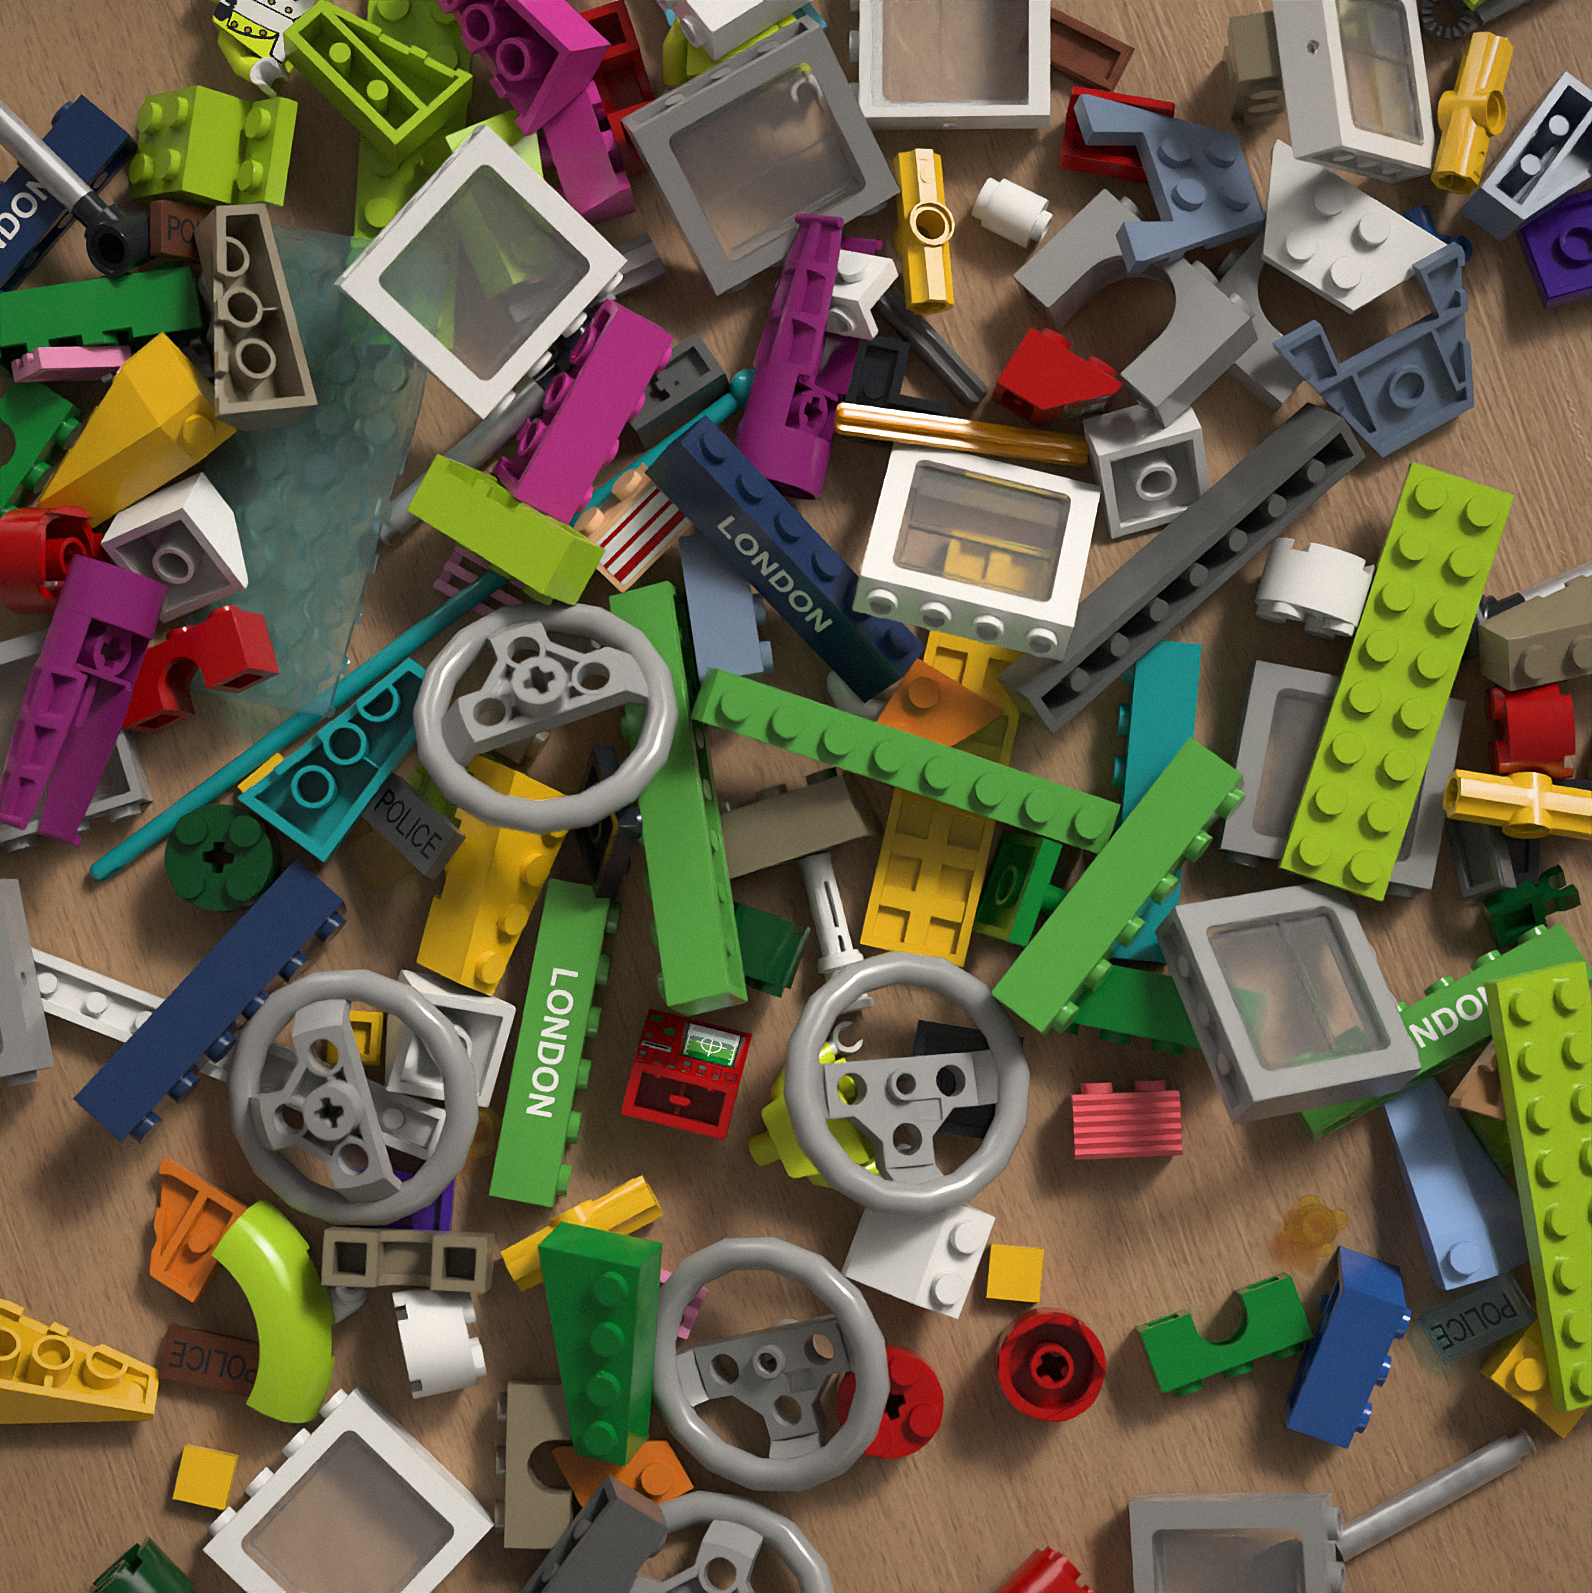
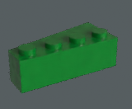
M170 261L154 265L151 268L152 271L133 274L126 272L114 277L104 275L99 279L0 293V375L5 379L14 378L11 361L22 359L23 355L33 353L32 350L38 347L130 346L131 353H136L161 332L174 344L189 342L190 339L198 336L206 338L209 321L205 301L198 288L199 275L191 265L183 266V263L180 261Z
M561 1222L537 1247L575 1455L626 1466L647 1441L649 1434L663 1243Z

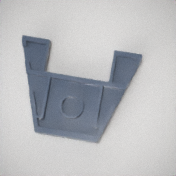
M1081 94L1073 108L1085 145L1136 146L1161 221L1123 222L1116 233L1128 274H1138L1146 271L1149 264L1160 260L1169 263L1181 259L1186 251L1200 246H1204L1207 250L1258 232L1266 218L1236 134L1089 94Z
M1455 242L1412 264L1431 313L1343 363L1338 364L1322 325L1315 320L1308 322L1272 343L1276 352L1382 458L1474 407L1470 341L1466 340L1464 312L1468 311L1467 291L1463 289L1461 266H1465V253L1462 246Z

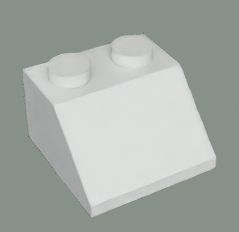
M1140 404L1082 420L1085 439L1090 450L1088 456L1095 484L1102 487L1100 501L1112 539L1173 522L1210 489L1202 427L1191 405L1167 428Z
M203 472L141 498L117 513L100 543L118 567L170 587L159 617L163 624L246 589L249 583L234 513Z
M968 1204L950 1208L923 1218L878 1213L865 1207L841 1274L912 1304L958 1319L996 1217Z

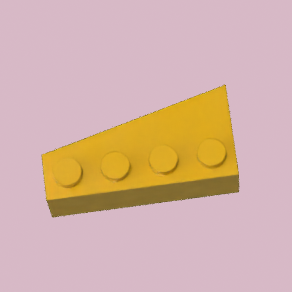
M476 755L468 764L467 771L474 773V778L500 794L537 801L567 796L516 770L481 755ZM457 806L455 817L462 820L459 830L466 838L443 868L446 877L443 893L433 897L416 963L461 985L492 997L569 830L537 835L489 826Z

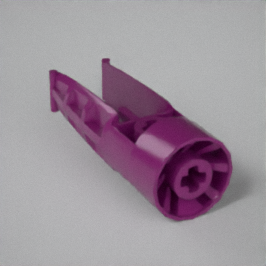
M797 213L795 222L800 224L786 257L753 363V369H755L743 420H740L738 423L733 444L782 496L813 501L820 498L833 448L831 439L834 432V413L837 405L841 403L842 397L847 395L860 343V338L825 331L840 249L875 256V250L880 251L882 249V241L842 236V226L844 224L842 217Z
M76 554L73 555L39 659L36 661L30 676L0 782V823L19 830L27 828L28 822L39 803L54 767L44 804L39 833L75 847L81 844V838L75 834L95 795L133 697L134 692L132 691L149 641L152 640L170 587L102 561Z

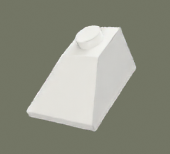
M401 969L398 981L414 987L453 1023L475 1068L478 1106L488 1108L515 1015V1006L496 997H491L461 985L446 977ZM389 1013L387 1018L385 1089L392 1092L444 1100L443 1078L425 1042L396 1015Z

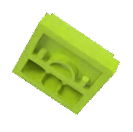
M199 85L146 96L137 116V128L140 134L137 153L129 169V179L132 183L130 199L145 204L161 199L167 201L176 200L211 210L216 206L266 203L267 209L283 207L298 102L281 96L250 102Z

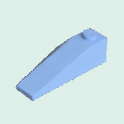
M1432 1077L1386 1102L1381 1107L1435 1286L1447 1291L1499 1276L1530 1260L1520 1200L1457 1109L1448 1106L1449 1098L1436 1079Z

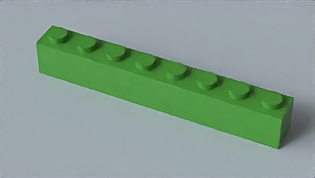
M664 581L609 596L612 614L645 634L672 674L679 718L665 765L638 797V805L643 820L642 835L638 840L642 847L645 848L647 867L643 869L642 879L648 897L652 899L655 919L650 921V934L655 948L660 951L662 971L657 975L659 993L667 1007L690 1016L746 1003L748 999L706 723L691 718L701 687L687 595L669 581ZM628 702L624 704L626 715L621 716L620 723L623 737L630 746L632 753L637 747L646 714L644 706Z
M707 667L691 715L692 719L1097 854L1109 842L1121 806L1103 798L717 668Z

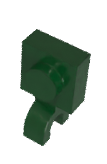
M1559 864L1541 874L1537 884L1538 887H1535L1533 882L1528 879L1517 884V888L1482 900L1490 937L1499 949L1516 942L1521 935L1536 926L1544 924L1547 928L1546 916L1557 911H1567L1581 905L1579 892L1574 884L1559 889L1567 885L1564 871Z

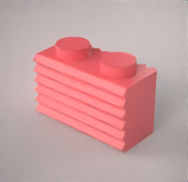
M1166 1080L1134 1081V1091L1113 1092L1112 1082L1080 1083L1081 1093L1069 1094L1071 1152L1074 1160L1183 1155L1180 1092L1175 1089L1166 1090Z

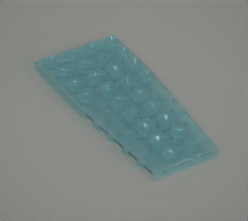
M271 224L318 405L293 427L246 432L237 428V432L207 455L205 476L234 513L249 583L246 589L188 613L187 626H196L208 620L207 615L211 611L230 605L238 606L239 610L262 614L280 674L235 694L206 689L202 672L199 669L192 679L190 691L331 718L335 715L336 711L335 708H332V703L340 675L346 676L350 657H347L346 654L354 625H360L365 607L360 604L369 573L374 575L379 559V554L375 553L382 526L383 524L388 525L394 502L390 498L397 474H403L416 428L428 372L333 285L373 239ZM407 245L381 273L379 283L394 300L435 337L451 255L445 250Z

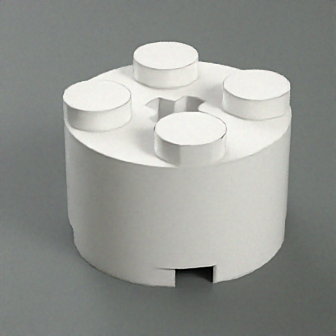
M1274 538L1271 542L1255 597V603L1258 605L1255 615L1281 624H1286L1287 619L1306 623L1304 632L1325 639H1334L1335 635L1352 637L1353 631L1358 628L1376 567L1374 565L1364 567L1366 560L1329 546L1310 542L1308 548H1303V551L1292 549L1294 539Z
M421 1286L392 1293L394 1306L405 1305L406 1309L396 1311L409 1379L410 1382L421 1380V1382L410 1384L413 1399L476 1386V1378L487 1375L478 1337H468L466 1324L476 1322L470 1292L430 1290V1287Z

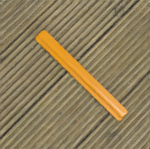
M849 403L838 404L833 417V427L836 433L855 437L1073 467L1085 466L1090 453L1084 436Z

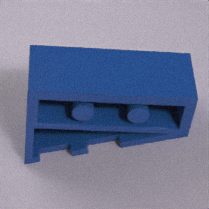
M1339 1246L1334 1262L1338 1263L1339 1275L1330 1296L1322 1295L1318 1310L1323 1311L1311 1343L1306 1342L1285 1403L1287 1428L1348 1449L1354 1433L1362 1434L1366 1429L1372 1411V1403L1368 1402L1374 1385L1382 1387L1386 1381L1392 1360L1391 1356L1387 1355L1394 1338L1401 1340L1404 1337L1409 1325L1411 1309L1406 1308L1399 1266Z

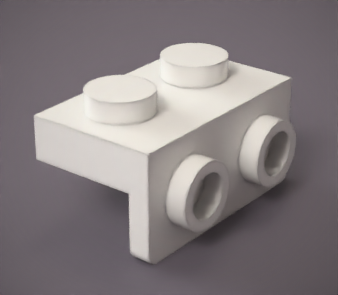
M840 249L825 331L866 340H872L876 336L878 329L870 309L898 277V272L892 259Z

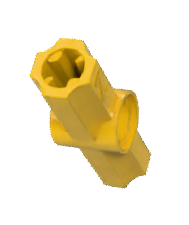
M1491 32L1473 33L1472 38L1466 41L1454 90L1445 91L1440 98L1438 123L1442 136L1430 178L1439 189H1445L1454 194H1472L1473 188L1479 186L1491 136L1500 135L1506 125L1507 104L1503 89L1514 50L1513 45L1507 38L1496 36Z
M914 149L909 152L898 153L893 159L894 179L900 190V193L896 195L898 225L893 232L892 241L895 250L902 259L906 310L914 312V315H932L938 312L949 311L954 306L949 239L954 232L955 223L951 212L945 206L941 155L935 154L933 149ZM916 225L926 229L931 239L922 236L917 230Z
M1455 769L1448 775L1442 797V809L1446 811L1447 818L1501 826L1504 834L1514 838L1536 839L1552 834L1592 841V791L1552 785V779L1549 776L1533 772H1519L1501 777Z
M642 1174L615 1187L609 1193L594 1201L589 1198L549 1220L550 1225L502 1250L501 1254L514 1282L518 1285L521 1292H524L544 1282L537 1245L561 1222L628 1235L663 1216L664 1213L651 1186Z

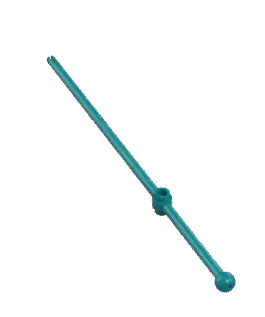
M744 369L737 372L730 381V391L594 491L587 507L582 513H575L569 525L574 528L576 521L585 511L592 507L598 508L612 494L613 484L623 473L630 469L636 470L642 463L650 467L671 442L704 415L716 426H719L743 408L745 410L755 370ZM491 569L486 571L94 862L89 870L90 877L99 882L110 878L172 832L180 817L214 801L510 580Z

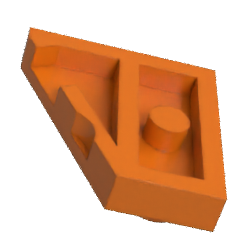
M917 658L901 680L876 722L953 748L988 724L998 720L1004 710Z
M164 1157L159 1167V1174L163 1175L160 1207L155 1209L154 1230L157 1239L151 1251L149 1275L192 1303H200L222 1266L212 1256V1253L235 1221L250 1207L172 1158Z
M669 1438L647 1439L626 1466L575 1455L573 1445L558 1444L550 1450L582 1508L608 1474L656 1504L677 1498L695 1486Z

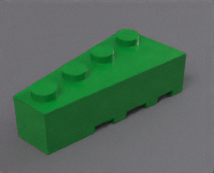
M1113 965L1111 972L1098 989L1092 991L1087 987L1075 1003L1080 1008L1077 1016L1064 1031L1078 1035L1080 1025L1099 1028L1098 1039L1130 1045L1132 1035L1152 1039L1151 1050L1181 1056L1183 1055L1184 1046L1201 1049L1172 976ZM1228 987L1256 1057H1258L1269 997L1255 992Z

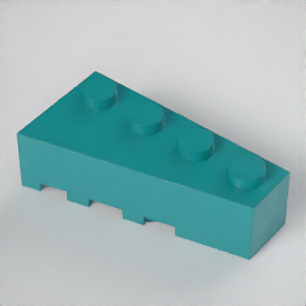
M410 657L356 700L351 707L336 719L330 721L313 738L280 762L269 774L247 789L237 799L320 860L330 862L362 820V813L391 773H397L417 746L413 709L426 669Z

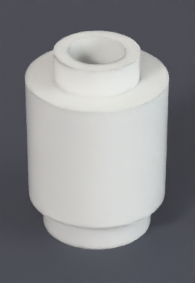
M989 178L981 189L971 216L981 220V227L1024 248H1027L1032 240L1041 243L1054 217L1053 214L1047 212L1049 200L1006 179L998 182L992 178Z

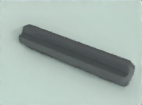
M892 283L873 307L905 342L911 343L910 348L965 408L971 409L975 407L987 395V386L922 315H914V312L906 310L905 296Z

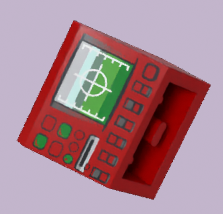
M1031 327L998 378L991 400L1032 426L1038 427L1107 411L1122 383L1114 379L1117 374L1116 371L1105 362L1092 356L1085 361L1069 351L1071 347L1070 342L1058 333L1044 328L1040 333Z
M649 1008L620 1114L726 1140L752 1034Z

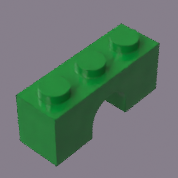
M13 380L0 399V420L11 428L16 441L12 458L6 465L0 468V517L13 509H19L31 491L37 493L44 487L52 474L53 468L50 466V463L61 448L66 450L74 443L82 429V423L79 421L84 413L74 404L40 382L15 383Z
M1282 1272L1234 1290L1241 1308V1322L1233 1335L1221 1341L1203 1339L1198 1334L1192 1316L1186 1309L1136 1326L1137 1335L1157 1388L1162 1393L1172 1391L1173 1397L1187 1395L1204 1387L1201 1380L1219 1372H1222L1225 1379L1235 1377L1254 1368L1252 1360L1272 1353L1273 1359L1279 1360L1303 1351L1302 1342L1314 1338L1292 1276Z

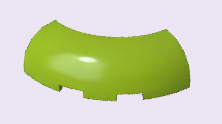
M264 1198L248 1208L235 1221L215 1248L212 1256L233 1275L241 1286L253 1310L257 1324L260 1346L259 1367L253 1390L246 1404L260 1413L282 1422L301 1424L316 1418L331 1383L335 1364V1356H331V1324L335 1323V1315L328 1285H321V1280L315 1266L306 1250L310 1249L308 1243L284 1214Z

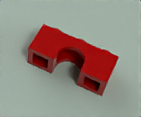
M618 0L579 14L611 44L592 79L597 86L609 130H612L623 171L626 172L629 179L648 171L621 119L657 98H655L640 46L624 0ZM670 139L669 145L674 153V147Z
M235 605L220 607L208 613V620L196 626L174 629L166 634V641L153 647H147L132 691L134 692L122 729L155 734L194 715L195 710L191 700L190 687L192 679L199 669L202 672L206 689L235 694L280 674L263 615L239 610V607Z

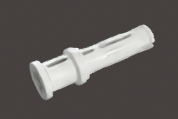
M830 852L797 860L822 958L817 959L818 965L816 967L818 973L824 974L826 983L848 964L864 960L863 954H860L859 949L853 950L843 904L830 859L832 858ZM865 993L839 1015L875 1006L874 998L869 997Z

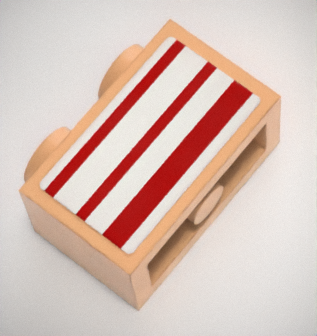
M644 463L636 470L630 469L623 473L613 484L612 494L598 508L592 507L585 511L574 525L575 530L606 550L596 569L622 593L693 524L644 473L649 468Z

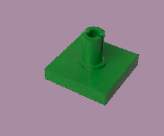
M1003 831L978 901L972 932L1027 947L1038 914L1050 917L1069 893L1049 884L1063 845L1041 837Z

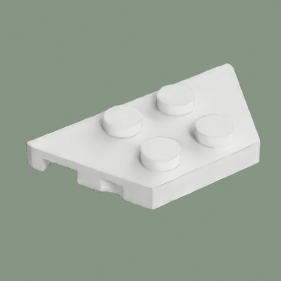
M1278 139L1274 144L1270 154L1271 170L1269 190L1266 196V222L1262 238L1261 259L1348 314H1353L1377 297L1408 281L1415 275L1412 264L1447 245L1321 165L1294 159L1292 147Z

